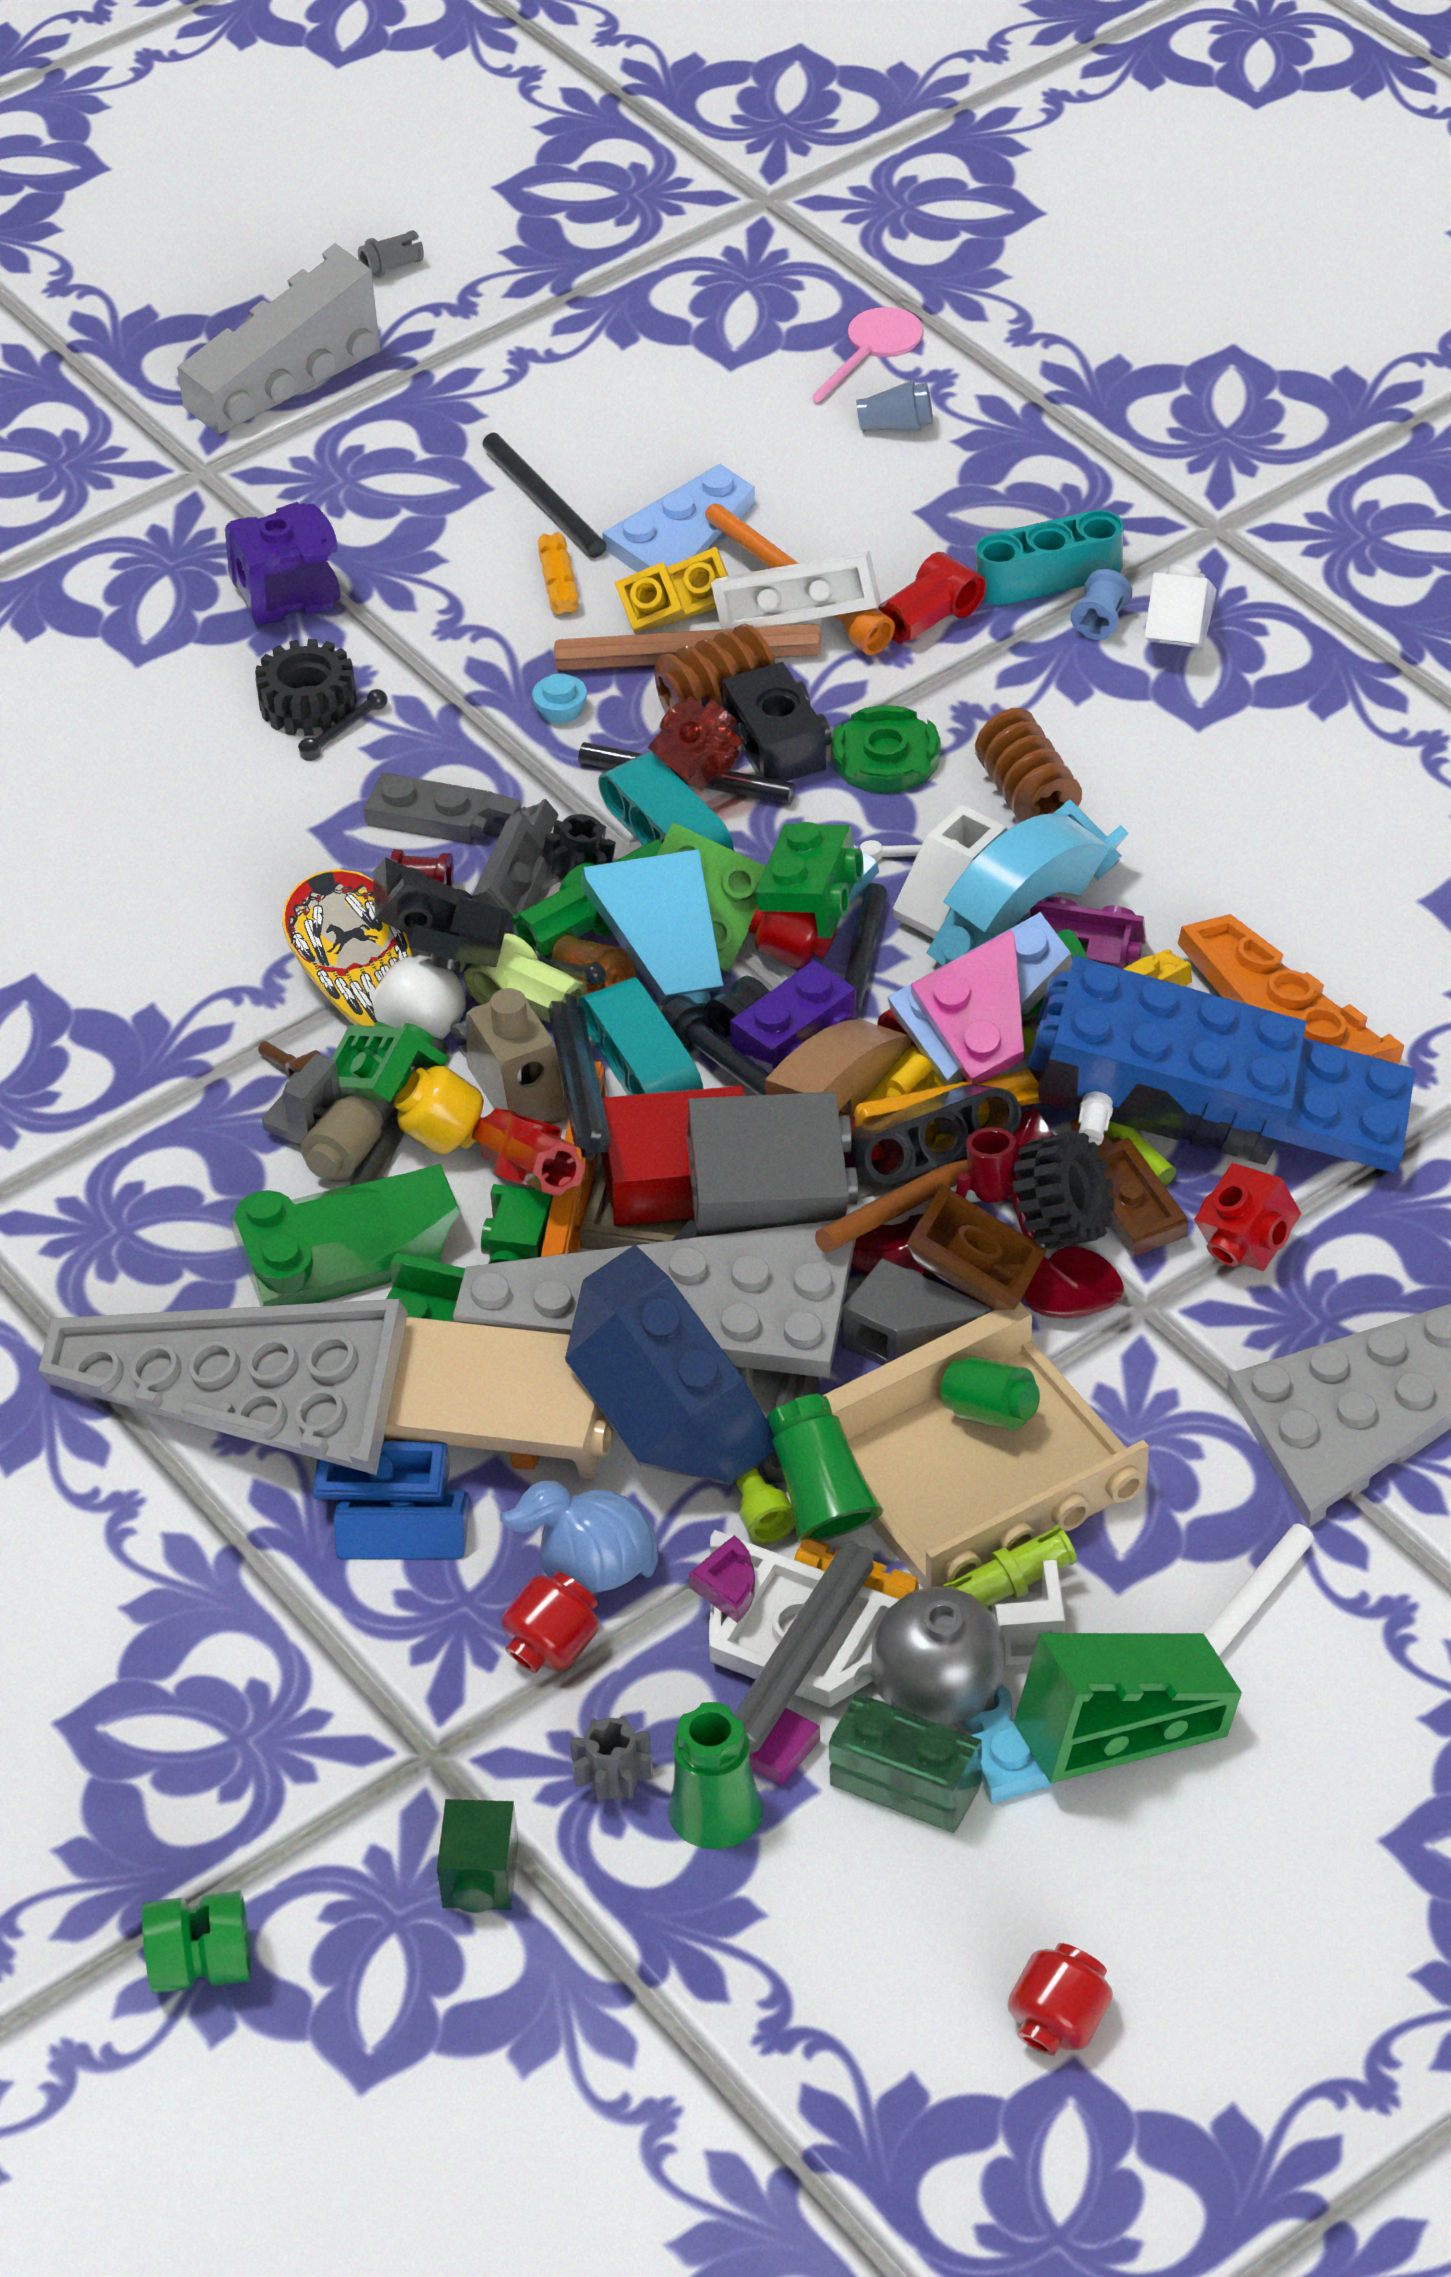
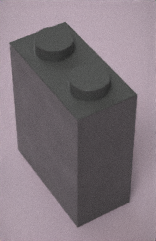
M836 1092L688 1098L686 1142L696 1236H712L838 1220L846 1216L847 1205H857L858 1181L856 1168H845L844 1153L851 1152L849 1115L839 1116Z

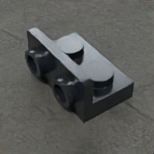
M387 857L373 871L375 919L410 935L413 934L415 924L450 930L458 899L467 898L474 900L472 895L465 890L455 889L426 876L416 868L406 867Z

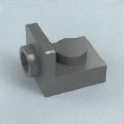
M316 1053L300 1072L294 1073L288 1079L283 1094L262 1117L264 1130L301 1145L303 1138L334 1101L342 1099L336 1061Z

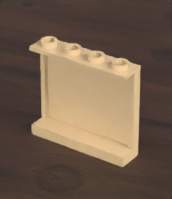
M1021 1301L1015 1310H994L822 1395L827 1396L833 1415L839 1417L857 1463L884 1509L882 1515L870 1523L871 1526L907 1570L918 1578L922 1588L929 1586L942 1587L946 1582H952L992 1561L991 1553L1005 1547L1008 1551H1011L1049 1531L1056 1524L1060 1525L1061 1530H1073L1081 1525L1087 1517L1114 1503L1127 1502L1136 1496L1141 1489L1147 1487L1149 1445L1144 1440H1141L1126 1448L1032 1341V1314ZM969 1357H978L1028 1368L1033 1373L1040 1391V1402L1037 1412L1022 1428L1015 1431L958 1418L952 1410L945 1408L941 1400V1383L949 1365L956 1360L964 1361Z

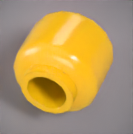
M433 1066L428 1070L423 1068L415 1070L410 1075L405 1087L396 1095L394 1100V1107L398 1109L397 1122L400 1129L436 1154H448L459 1146L466 1149L474 1144L475 1140L472 1139V1133L479 1118H481L484 1099L479 1089L445 1066Z

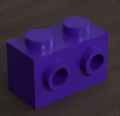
M813 960L730 1020L731 1045L771 1074L789 1054L812 1036L840 1022L857 1019L856 988Z

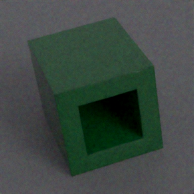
M445 1799L437 1862L442 1908H459L471 1913L484 1912L489 1909L511 1910L519 1843L514 1801Z

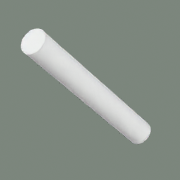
M1301 1524L1292 1525L1204 1632V1635L1218 1656L1223 1653L1313 1543L1314 1536L1307 1527Z

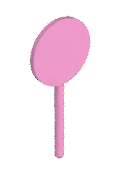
M893 307L874 308L858 314L853 318L848 327L849 341L858 351L814 393L813 401L816 403L821 402L867 355L891 357L914 349L923 337L921 321L914 314Z

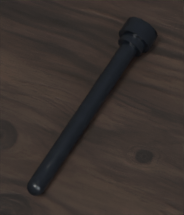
M686 996L676 997L663 1007L661 1013L685 1048H698L754 1093L766 1095L765 1079L770 1074L711 1029L709 1016L705 1009Z

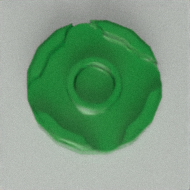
M890 705L868 707L851 714V721L845 723L843 727L840 722L834 729L830 744L831 761L835 772L849 785L868 792L893 793L905 791L926 782L938 769L941 756V739L936 726L928 718L927 724L923 720L918 719L916 711L906 707Z

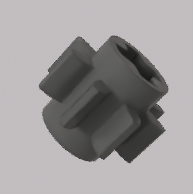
M621 1716L619 1719L604 1718L596 1720L593 1718L590 1720V1727L587 1729L584 1738L576 1737L570 1740L571 1756L574 1762L572 1764L574 1784L576 1787L589 1784L592 1791L597 1795V1801L602 1802L604 1799H620L623 1797H627L630 1800L634 1798L633 1791L637 1787L639 1779L651 1780L653 1778L650 1734L648 1731H640L635 1734L633 1728L627 1723L626 1716Z

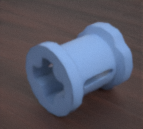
M1100 569L1091 573L1085 583V597L1071 611L1073 627L1089 639L1105 640L1109 638L1110 634L1114 633L1119 625V611L1126 608L1132 598L1133 589L1130 582L1122 574L1114 570Z

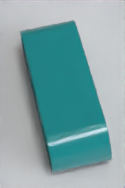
M1093 510L992 533L982 537L975 546V572L985 578L987 585L982 601L994 605L1010 604L1083 587L1090 574L1096 570L1109 569L1121 573L1123 566V520L1113 512Z
M646 752L602 773L598 777L599 791L606 807L642 845L657 839L663 843L672 822L734 851L731 835L723 821L654 753Z
M632 977L579 998V1006L583 1007L589 1037L627 1095L704 1089L701 1076L692 1057L637 978Z

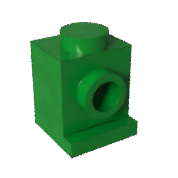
M493 1184L490 1192L493 1218L485 1219L481 1234V1252L490 1256L488 1264L541 1257L553 1195L537 1189Z

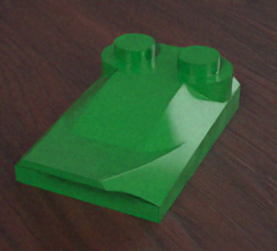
M437 1164L404 1174L349 1185L292 1200L281 1192L271 1190L258 1191L246 1196L239 1202L234 1212L235 1215L230 1216L235 1240L260 1306L321 1303L391 1283L390 1263L396 1253L417 1258H430L441 1263L445 1239L451 1226L460 1215V1210L442 1166Z

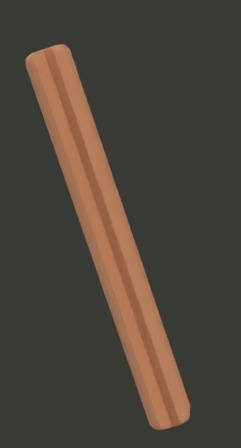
M817 624L754 627L767 642L774 658L817 656L820 654L821 634ZM734 628L558 639L554 643V661L558 671L655 666L658 657L667 653L675 655L678 649L685 646L694 648L696 642L706 638L713 640L716 634L724 631L732 633Z

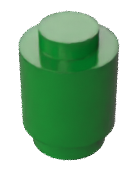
M969 1357L964 1361L956 1360L952 1362L946 1369L941 1383V1400L945 1408L952 1410L960 1419L1015 1431L1022 1428L1037 1412L1040 1402V1391L1033 1373L1028 1368L978 1357Z

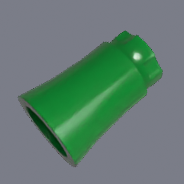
M817 1393L799 1397L787 1404L776 1407L768 1414L767 1419L775 1436L772 1444L783 1471L792 1504L799 1543H802L807 1538L823 1542L851 1533L868 1525L882 1515L884 1509L867 1483L849 1446L840 1419L832 1413L827 1396H820Z
M703 1702L694 1711L682 1714L677 1724V1734L673 1744L674 1781L668 1805V1816L674 1831L686 1842L705 1849H723L743 1842L754 1833L762 1819L763 1803L753 1776L749 1738L744 1730L743 1721L733 1716L728 1705L718 1702Z

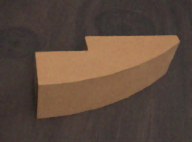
M861 1019L840 1022L823 1029L789 1054L765 1079L766 1095L836 1092L838 1112L852 1116L856 1106L866 1100L910 1047L911 1038L909 1035Z

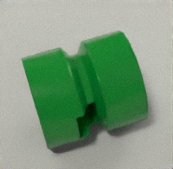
M242 1890L205 1894L201 1897L198 1905L190 1907L182 1897L143 1902V1944L147 1976L152 1994L191 1989L197 1977H205L211 1986L251 1981L250 1940Z

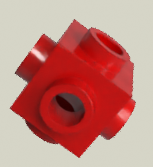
M1232 1162L1212 1193L1203 1200L1194 1221L1208 1243L1206 1245L1208 1252L1215 1259L1231 1267H1237L1239 1264L1264 1272L1276 1252L1282 1249L1288 1241L1290 1231L1302 1214L1282 1178Z

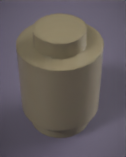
M348 1095L344 1099L334 1101L301 1142V1154L310 1171L320 1178L332 1181L348 1179L381 1136L383 1119L380 1111L371 1101L358 1095Z

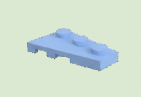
M718 464L602 532V538L606 542L605 550L635 572L642 571L661 562H664L666 567H669L706 551L716 539H724L727 536L707 521L705 511L709 505L714 503L720 504L739 519H742L755 504V487L722 464Z
M1041 912L1009 929L1014 934L1016 942L1021 1014H1027L1045 995L1050 977H1054L1060 972H1067L1072 962L1071 952ZM911 984L888 996L890 1010L922 1055L930 1061L932 1069L945 1086L960 1083L964 1079V1075L912 996Z

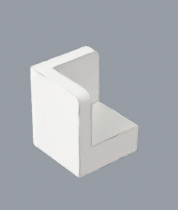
M1056 1560L1043 1561L1042 1591H1030L1027 1595L1017 1600L1010 1595L990 1606V1611L994 1614L1003 1632L1005 1665L1030 1664L1039 1633H1065V1617Z

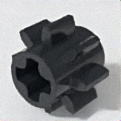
M585 814L570 815L563 822L556 820L553 834L545 835L542 854L543 858L553 860L551 873L556 874L563 880L572 869L580 864L594 863L595 865L612 863L616 842L605 839L607 826L602 825L596 818Z

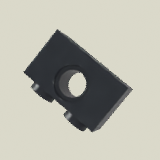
M784 662L722 679L724 717L727 723L736 725L737 743L757 776L786 782L826 770V746H829L832 742L829 724L822 713H815L810 705V698L805 684L802 680H794Z

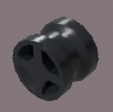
M746 975L732 984L729 994H719L713 997L705 1006L712 1030L731 1044L730 1020L769 993L768 988L756 978Z

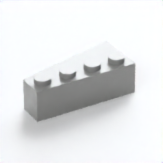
M334 243L322 253L324 261L308 273L301 269L287 280L290 288L270 304L264 299L249 310L250 315L242 326L234 332L227 327L177 367L183 408L216 434L220 435L380 352L372 271L369 267Z

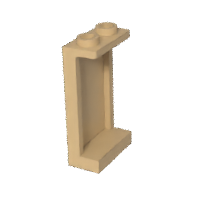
M407 1317L383 1441L443 1442L453 1446L570 1459L575 1462L580 1478L593 1479L599 1458H607L610 1453L613 1428L565 1362L570 1335Z

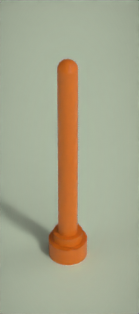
M714 503L707 507L705 517L709 523L770 569L799 564L722 505ZM877 608L834 615L835 618L846 625L845 630L849 634V641L869 656L881 652L889 644L895 631L894 621Z

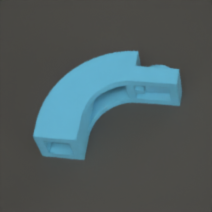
M1043 814L1015 825L988 845L953 885L943 901L952 909L926 953L944 966L1014 927L1031 907L1045 897L1059 892L1082 895L1110 846L1068 816Z

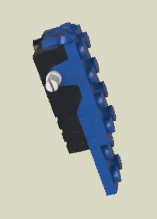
M1075 955L1068 972H1060L1054 977H1050L1044 1002L1038 1016L1037 1025L1039 1027L1027 1068L1039 1083V1102L1080 1113L1078 1123H1081L1079 1133L1088 1135L1089 1143L1095 1142L1097 1145L1102 1143L1104 1130H1108L1110 1121L1179 1141L1180 1137L1190 1139V1144L1208 1149L1209 1145L1220 1148V1153L1237 1157L1238 1154L1249 1156L1248 1161L1262 1165L1267 1164L1277 1141L1280 1140L1396 1173L1403 1158L1415 1076L1414 1068L1304 1038L1305 1020Z

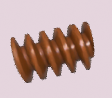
M746 623L735 627L732 633L724 631L716 634L713 640L706 638L698 641L694 648L685 646L678 649L675 655L670 653L658 657L655 663L654 673L661 705L668 717L672 715L678 718H683V704L692 716L702 714L701 697L704 698L712 709L720 707L722 702L720 692L722 689V679L775 664L774 656L762 635L753 626Z
M1010 708L999 712L986 722L976 739L975 755L1020 823L1035 816L1053 814L1069 799L1079 807L1082 800L1080 784L1074 779L1068 766L1064 765L1061 756L1055 751L1051 741L1046 738L1045 733L1040 725L1037 724L1031 712L1023 708Z

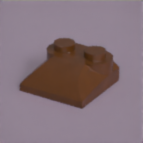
M942 1184L907 1241L913 1258L920 1266L976 1301L995 1310H1015L1047 1251L1041 1245Z

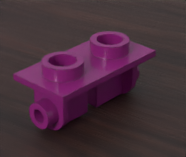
M1062 897L1047 898L1045 901H1039L1030 908L1031 917L1041 912L1055 932L1069 929L1077 936L1080 942L1088 943L1086 955L1089 960L1123 969L1128 964L1141 959L1142 944H1146L1147 940L1144 916L1136 915L1128 908L1114 905L1105 906L1102 910L1079 907L1076 902Z

